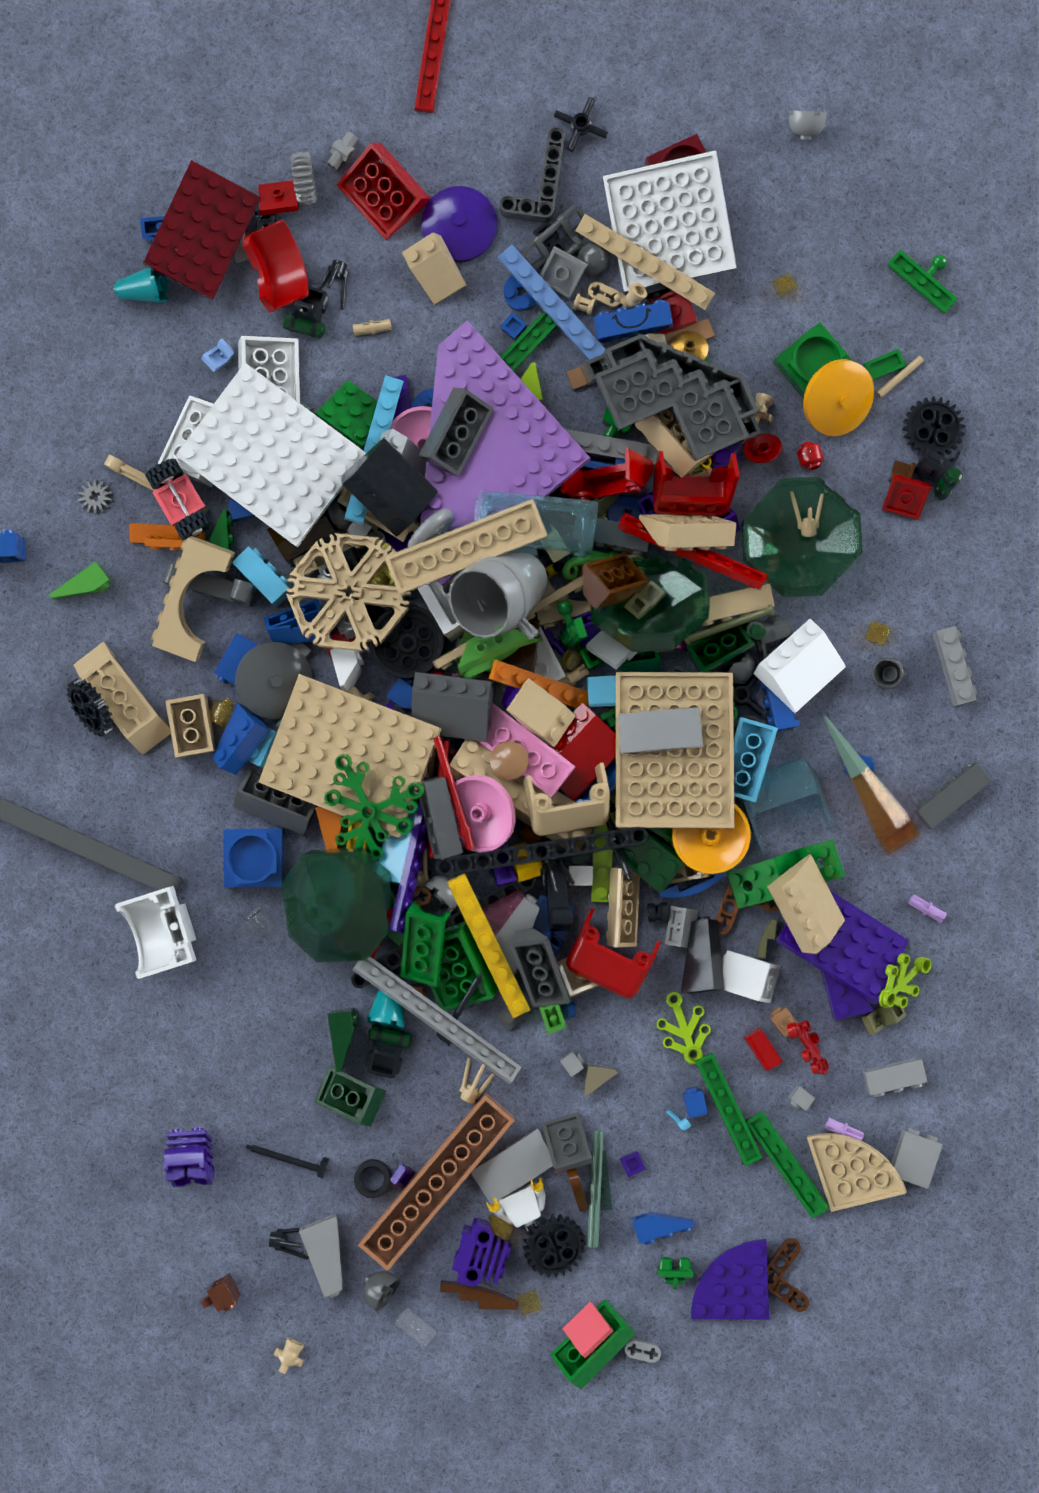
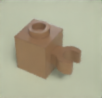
M778 1006L770 1012L771 1016L769 1019L782 1036L786 1038L789 1035L787 1024L798 1022L785 1006L782 1008Z

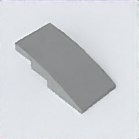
M627 610L601 630L586 645V649L617 670L626 659L630 661L638 651L642 652L666 628V625L649 613H646L638 620Z
M700 708L656 710L618 715L621 754L703 747Z
M536 1129L493 1155L487 1161L476 1166L471 1174L490 1204H493V1197H496L497 1200L505 1197L553 1165L547 1142L539 1130Z

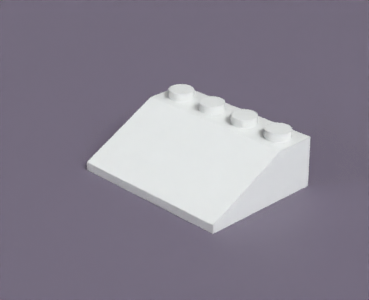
M241 336L238 341L239 370L244 363L248 364L300 403L298 338Z
M189 395L158 464H161L162 461L165 462L167 459L174 458L181 467L183 475L187 474L190 479L212 487L213 483L176 456L177 452L213 406V403Z
M809 619L758 665L753 674L796 713L846 666L825 632Z

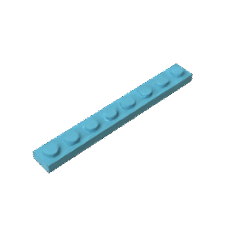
M385 375L364 452L367 453L378 443L381 434L391 428L404 381ZM351 494L344 519L363 525L367 508Z

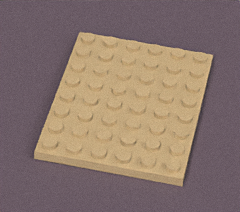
M616 672V828L734 829L733 673ZM700 708L703 747L621 754L619 714Z
M299 674L259 783L342 816L352 815L359 811L339 803L335 806H329L324 800V796L328 791L336 789L342 796L360 803L353 789L343 785H336L333 781V777L337 773L341 772L346 775L345 771H341L335 766V759L339 755L348 754L352 758L351 766L355 774L357 773L356 767L359 763L367 762L370 769L365 773L362 788L368 800L376 804L390 797L393 787L392 780L396 776H403L406 781L405 785L401 787L400 792L407 790V787L412 782H421L423 780L435 748L433 738L439 737L442 728ZM343 758V763L347 764L348 761ZM360 766L362 771L366 770L365 766ZM338 776V781L342 782V778ZM396 779V783L401 785V781ZM414 786L416 792H418L417 786ZM332 794L333 799L337 800V796ZM411 797L404 799L407 802L411 800L415 801V799ZM394 805L380 810L400 819L403 817L408 818L410 814ZM371 808L367 809L369 813H373ZM379 820L382 828L386 829L390 835L401 838L402 834L396 830V826Z

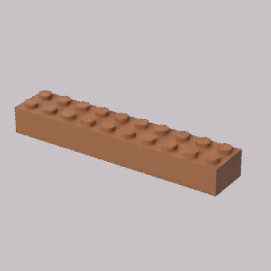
M485 1092L362 1237L358 1246L388 1271L515 1121V1117Z

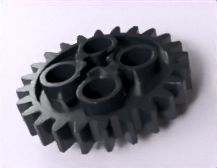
M933 396L929 402L926 397L923 399V403L917 401L916 406H911L910 410L912 412L906 413L909 419L903 420V423L907 424V426L903 427L902 430L908 433L903 438L910 439L907 445L913 444L912 451L918 449V456L926 449H930L944 457L945 452L950 455L952 453L951 449L956 450L958 448L956 443L960 444L962 442L959 437H963L965 433L960 430L964 429L966 425L960 424V422L964 420V417H958L961 410L955 412L956 404L950 407V400L943 403V397L936 401L935 396ZM936 412H938L939 415L935 424L937 430L933 433L932 444H930L929 439L933 431L931 425L935 422ZM923 413H928L931 420H925ZM941 417H946L949 420V425L943 424ZM924 431L926 439L920 438L918 432ZM937 435L943 436L945 443H940L937 440Z
M79 678L70 682L66 690L68 691L67 696L70 698L68 702L72 704L71 709L74 710L75 716H78L79 721L84 723V727H88L89 732L93 731L95 736L103 737L113 730L112 727H114L112 724L114 720L110 717L112 713L108 711L109 706L106 705V700L101 698V693H97L96 687L92 688L91 683H87L85 679Z
M551 1214L549 1220L544 1216L543 1222L538 1219L536 1220L537 1226L530 1225L533 1231H526L529 1238L523 1239L526 1244L523 1246V1250L526 1252L524 1257L528 1259V1265L532 1266L534 1271L538 1270L541 1276L545 1272L547 1277H550L551 1273H553L556 1278L558 1272H561L564 1276L566 1269L572 1272L571 1265L578 1266L576 1260L583 1259L579 1253L585 1252L581 1246L586 1245V1242L583 1239L585 1235L581 1232L582 1229L575 1220L570 1222L568 1216L563 1220L561 1214L556 1219L554 1214ZM550 1230L552 1233V1237L556 1242L555 1247L557 1249V1252L559 1253V1261H557L556 1253L553 1250L554 1246L548 1233ZM560 1231H564L561 1236H557ZM546 1238L543 1243H539L540 1239ZM566 1248H570L568 1253L563 1254ZM552 1255L549 1260H544L546 1256Z

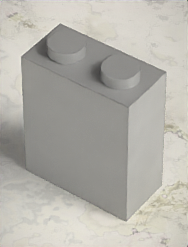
M910 1127L908 1131L902 1129L891 1164L902 1180L928 1189L943 1144L938 1141L936 1136L927 1134L926 1137L919 1135L920 1131Z

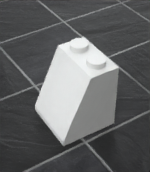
M727 950V953L722 957L724 990L756 1001L770 1003L781 966Z

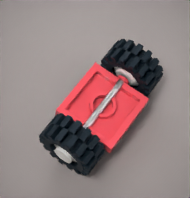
M171 458L165 462L162 461L161 464L155 465V467L146 472L145 476L151 487L155 490L152 493L171 526H175L183 541L191 536H199L212 526L213 523L206 511L203 510L206 508L187 474L183 475V471L176 459Z

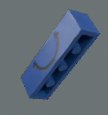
M657 300L654 304L647 306L646 304H638L632 309L619 308L613 313L600 312L598 316L593 317L597 340L600 343L674 328L669 301L665 302V300Z

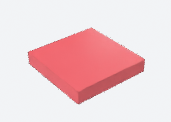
M589 1302L562 1328L584 1358L613 1332V1329L592 1302Z

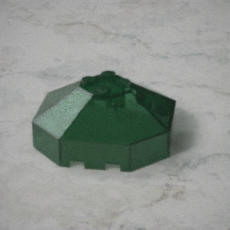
M820 477L781 478L741 522L743 561L749 567L767 574L765 581L783 597L823 596L863 552L861 513L845 502L846 500L835 490L830 489ZM791 491L794 492L802 522L804 518H808L809 507L812 508V518L815 519L820 494H824L819 528H817L815 536L805 537L801 535V529H798V522L790 496Z
M661 555L649 556V559L630 556V559L649 582L652 580L666 595L639 620L624 608L630 599L598 609L590 605L591 623L631 652L672 651L709 619L710 599L707 573L701 569L699 571L694 569L692 563L684 557L678 556L676 567Z
M363 847L317 849L302 854L281 882L288 936L316 962L368 960L389 932L386 911L392 909L395 905L394 895L390 891L389 883L392 881L391 872Z

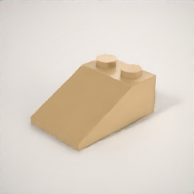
M433 232L402 252L409 268L434 305L467 286L441 235Z
M531 679L526 680L507 708V711L523 727L552 747L556 746L575 717L563 703Z

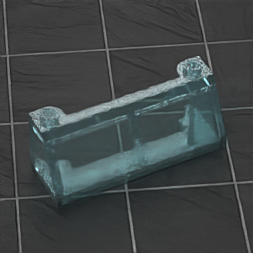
M482 491L475 499L474 522L533 499L548 537L523 547L570 551L571 554H574L575 558H585L592 552L598 501Z

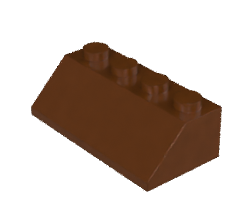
M626 553L583 565V595L595 609L630 599L636 593H640L649 583V580Z

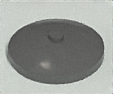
M281 642L262 643L249 650L239 662L235 675L236 691L241 702L256 715L269 719L283 718L298 675L301 674L313 679L312 671L307 659L296 648Z

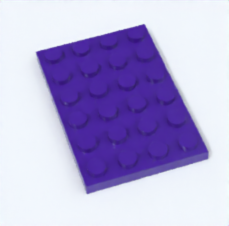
M833 892L831 894L845 921L831 942L817 954L801 952L787 923H785L776 940L778 944L873 1004L879 1002L880 993L886 987L888 980L885 972L886 967L889 964L897 966L898 956L904 952L909 941Z

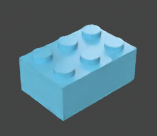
M248 546L232 563L278 608L288 598L286 594L289 593L286 589L291 588L292 585L283 576L280 578L277 576L279 572L270 562L264 563L266 558L256 548L252 550Z

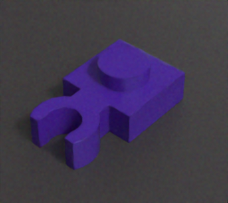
M740 445L733 446L730 451H727L726 448L721 449L710 456L712 469L720 466L728 467L731 454L735 450L740 449ZM743 455L736 456L737 461L743 458Z

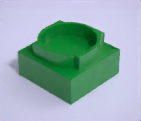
M818 322L778 355L773 363L804 399L809 381L821 367L835 360L852 359L822 323Z

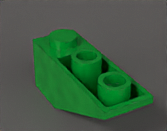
M223 509L209 543L231 550V544H234V535L230 533V526L233 525V520L227 509Z

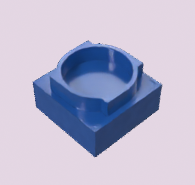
M223 829L224 887L284 886V829Z

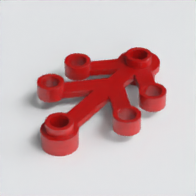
M805 1020L800 1023L793 1022L787 1024L790 1038H799L807 1049L802 1051V1058L805 1063L813 1061V1063H810L813 1074H827V1069H829L828 1061L819 1052L817 1043L820 1042L818 1034L816 1032L808 1033L811 1031L809 1021Z

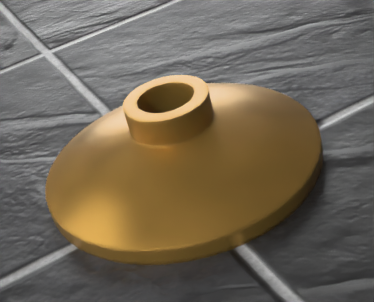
M695 331L678 333L670 345L674 349L697 356L701 360H705L708 354L707 341L701 334ZM691 344L693 348H688L686 345Z

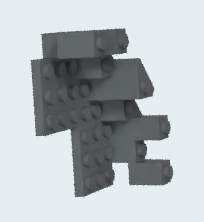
M639 334L605 349L602 355L585 361L581 367L588 386L596 382L598 383L618 430L672 408L695 461L735 443L741 445L761 434L754 417L759 410L743 375L726 370L724 367L712 362L709 363L701 360L699 357L687 352L674 349V347L660 341L657 342L649 339L645 335Z

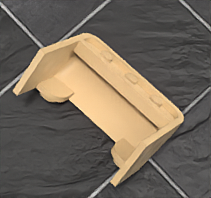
M599 763L595 767L598 784L591 787L589 792L591 801L553 807L551 798L548 795H534L531 775L523 779L531 826L536 835L546 836L596 827L608 821L609 787L604 763Z

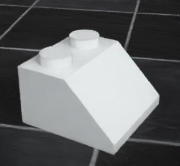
M332 649L330 652L339 685L343 691L348 692L362 673L361 665H364L362 655L359 651Z

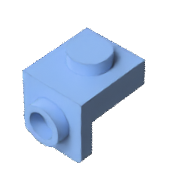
M220 339L217 346L203 354L201 359L213 372H216L232 360L234 351L230 344Z

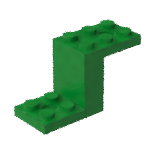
M830 839L791 850L762 862L727 871L738 909L773 900L774 898L767 886L809 854L812 855L825 882L844 877L845 874L834 840ZM819 858L823 859L824 867L819 865ZM747 881L752 883V890L748 888Z

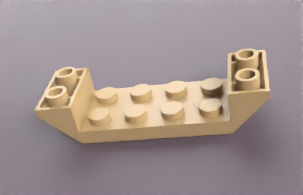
M103 641L73 665L82 680L85 679L87 683L90 682L92 688L96 687V692L101 693V698L105 699L106 705L109 706L108 711L112 713L110 717L114 720L113 722L126 739L144 755L171 734L170 727L156 713L117 662L116 656Z

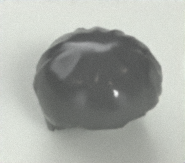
M588 243L583 246L577 256L579 260L588 264L584 271L588 276L604 274L610 267L611 258L609 253L596 243Z
M333 500L327 508L328 520L337 530L346 531L352 524V521L344 519L347 508L337 502L338 500Z
M748 653L739 654L732 664H729L726 669H721V673H733V684H745L753 675L755 662Z
M885 657L879 659L873 665L871 675L874 683L879 688L890 690L900 685L905 677V671L899 660L893 657Z

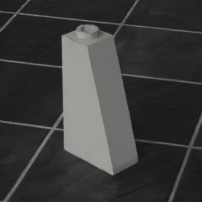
M522 892L493 930L513 974L518 967L510 946L514 933L518 930L532 929L540 909L535 897L530 894L526 896Z
M335 1213L302 1226L299 1229L323 1296H329L330 1298L339 1295L340 1291L343 1290L338 1216Z

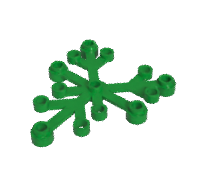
M341 754L335 759V766L339 770L345 771L346 775L341 772L337 773L333 777V781L336 785H343L353 789L360 803L342 796L336 789L328 791L324 796V800L329 806H335L339 803L359 811L341 818L340 823L345 828L363 819L361 826L346 833L341 832L335 837L338 845H344L348 840L357 837L352 856L344 862L350 872L354 873L361 867L359 858L365 841L373 859H379L384 854L383 849L377 846L369 830L370 823L376 832L377 840L380 842L388 839L389 832L382 828L379 820L396 826V830L400 834H407L413 828L411 819L407 817L400 819L380 810L394 805L404 809L407 813H414L418 809V804L413 800L407 802L404 799L409 797L413 799L419 798L424 793V786L420 782H412L407 787V790L400 792L401 787L405 785L406 781L403 776H396L392 780L393 787L390 797L375 804L368 800L362 788L365 773L370 769L367 762L359 763L356 767L357 773L355 774L351 766L352 758L348 754ZM343 758L348 761L347 764L343 763ZM361 765L365 766V771L361 770ZM338 776L342 778V782L338 781ZM396 779L401 781V785L396 783ZM414 786H417L420 791L416 792ZM332 794L337 796V800L333 799ZM409 804L414 806V810L409 808ZM368 808L372 809V814L368 812ZM345 818L349 820V824L345 823ZM403 822H407L408 828L404 827ZM380 832L385 834V838L380 836ZM339 836L344 838V842L339 839ZM375 850L379 851V856L375 854ZM352 860L356 862V866L352 864Z

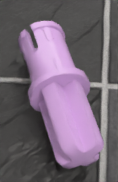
M916 895L911 896L909 899V905L923 912L924 916L928 915L939 923H942V919H945L947 913L933 906L932 902L928 903Z
M828 1117L824 1129L836 1134L850 1136L861 1141L864 1137L863 1132L849 1127L848 1123L844 1124Z

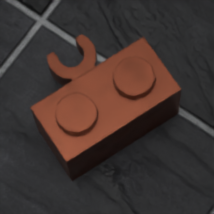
M230 1273L211 1284L207 1290L208 1296L202 1299L201 1304L204 1309L213 1304L217 1312L221 1310L226 1312L235 1306L241 1293Z

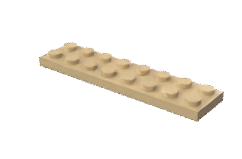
M531 499L384 558L398 594L402 595L460 572L471 563L479 561V559L503 555L546 538L548 535L534 500Z

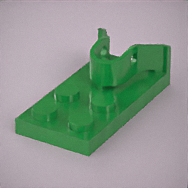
M413 902L406 912L401 977L435 987L438 986L440 982L445 922L451 915V912H446L442 917L423 912L419 905Z

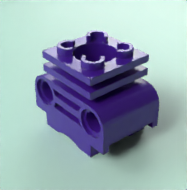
M200 1127L192 1128V1131L183 1132V1129H174L171 1133H166V1137L169 1139V1141H166V1145L169 1148H166L164 1152L166 1181L171 1182L173 1187H184L191 1184V1180H194L195 1184L212 1185L214 1165H212L213 1153L210 1151L212 1150L210 1143L212 1142V1137L209 1133Z
M474 1217L472 1226L464 1224L460 1247L455 1253L452 1270L458 1272L456 1282L468 1286H476L481 1282L484 1270L486 1271V1281H490L492 1273H494L493 1283L497 1284L498 1278H503L505 1271L504 1259L508 1260L511 1244L508 1243L509 1238L505 1237L502 1245L501 1235L498 1234L496 1241L493 1242L494 1227L490 1222ZM487 1232L489 1235L482 1236L480 1233ZM475 1270L477 1273L472 1274L469 1271Z

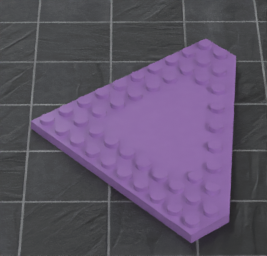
M468 320L438 345L430 432L454 387L467 389L494 409L459 477L426 462L425 478L438 490V493L421 512L420 526L434 513L446 508L453 512L454 517L452 524L445 533L531 499L534 500L537 506L591 460ZM459 572L437 581L444 586Z

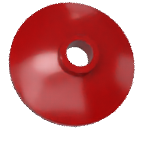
M768 433L758 435L756 438L747 441L744 446L746 458L754 463L770 462L778 457L782 451L781 440L777 436Z

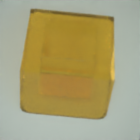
M789 273L772 281L780 298L797 290L799 287Z
M490 1215L489 1220L493 1233L507 1241L514 1229L513 1226Z

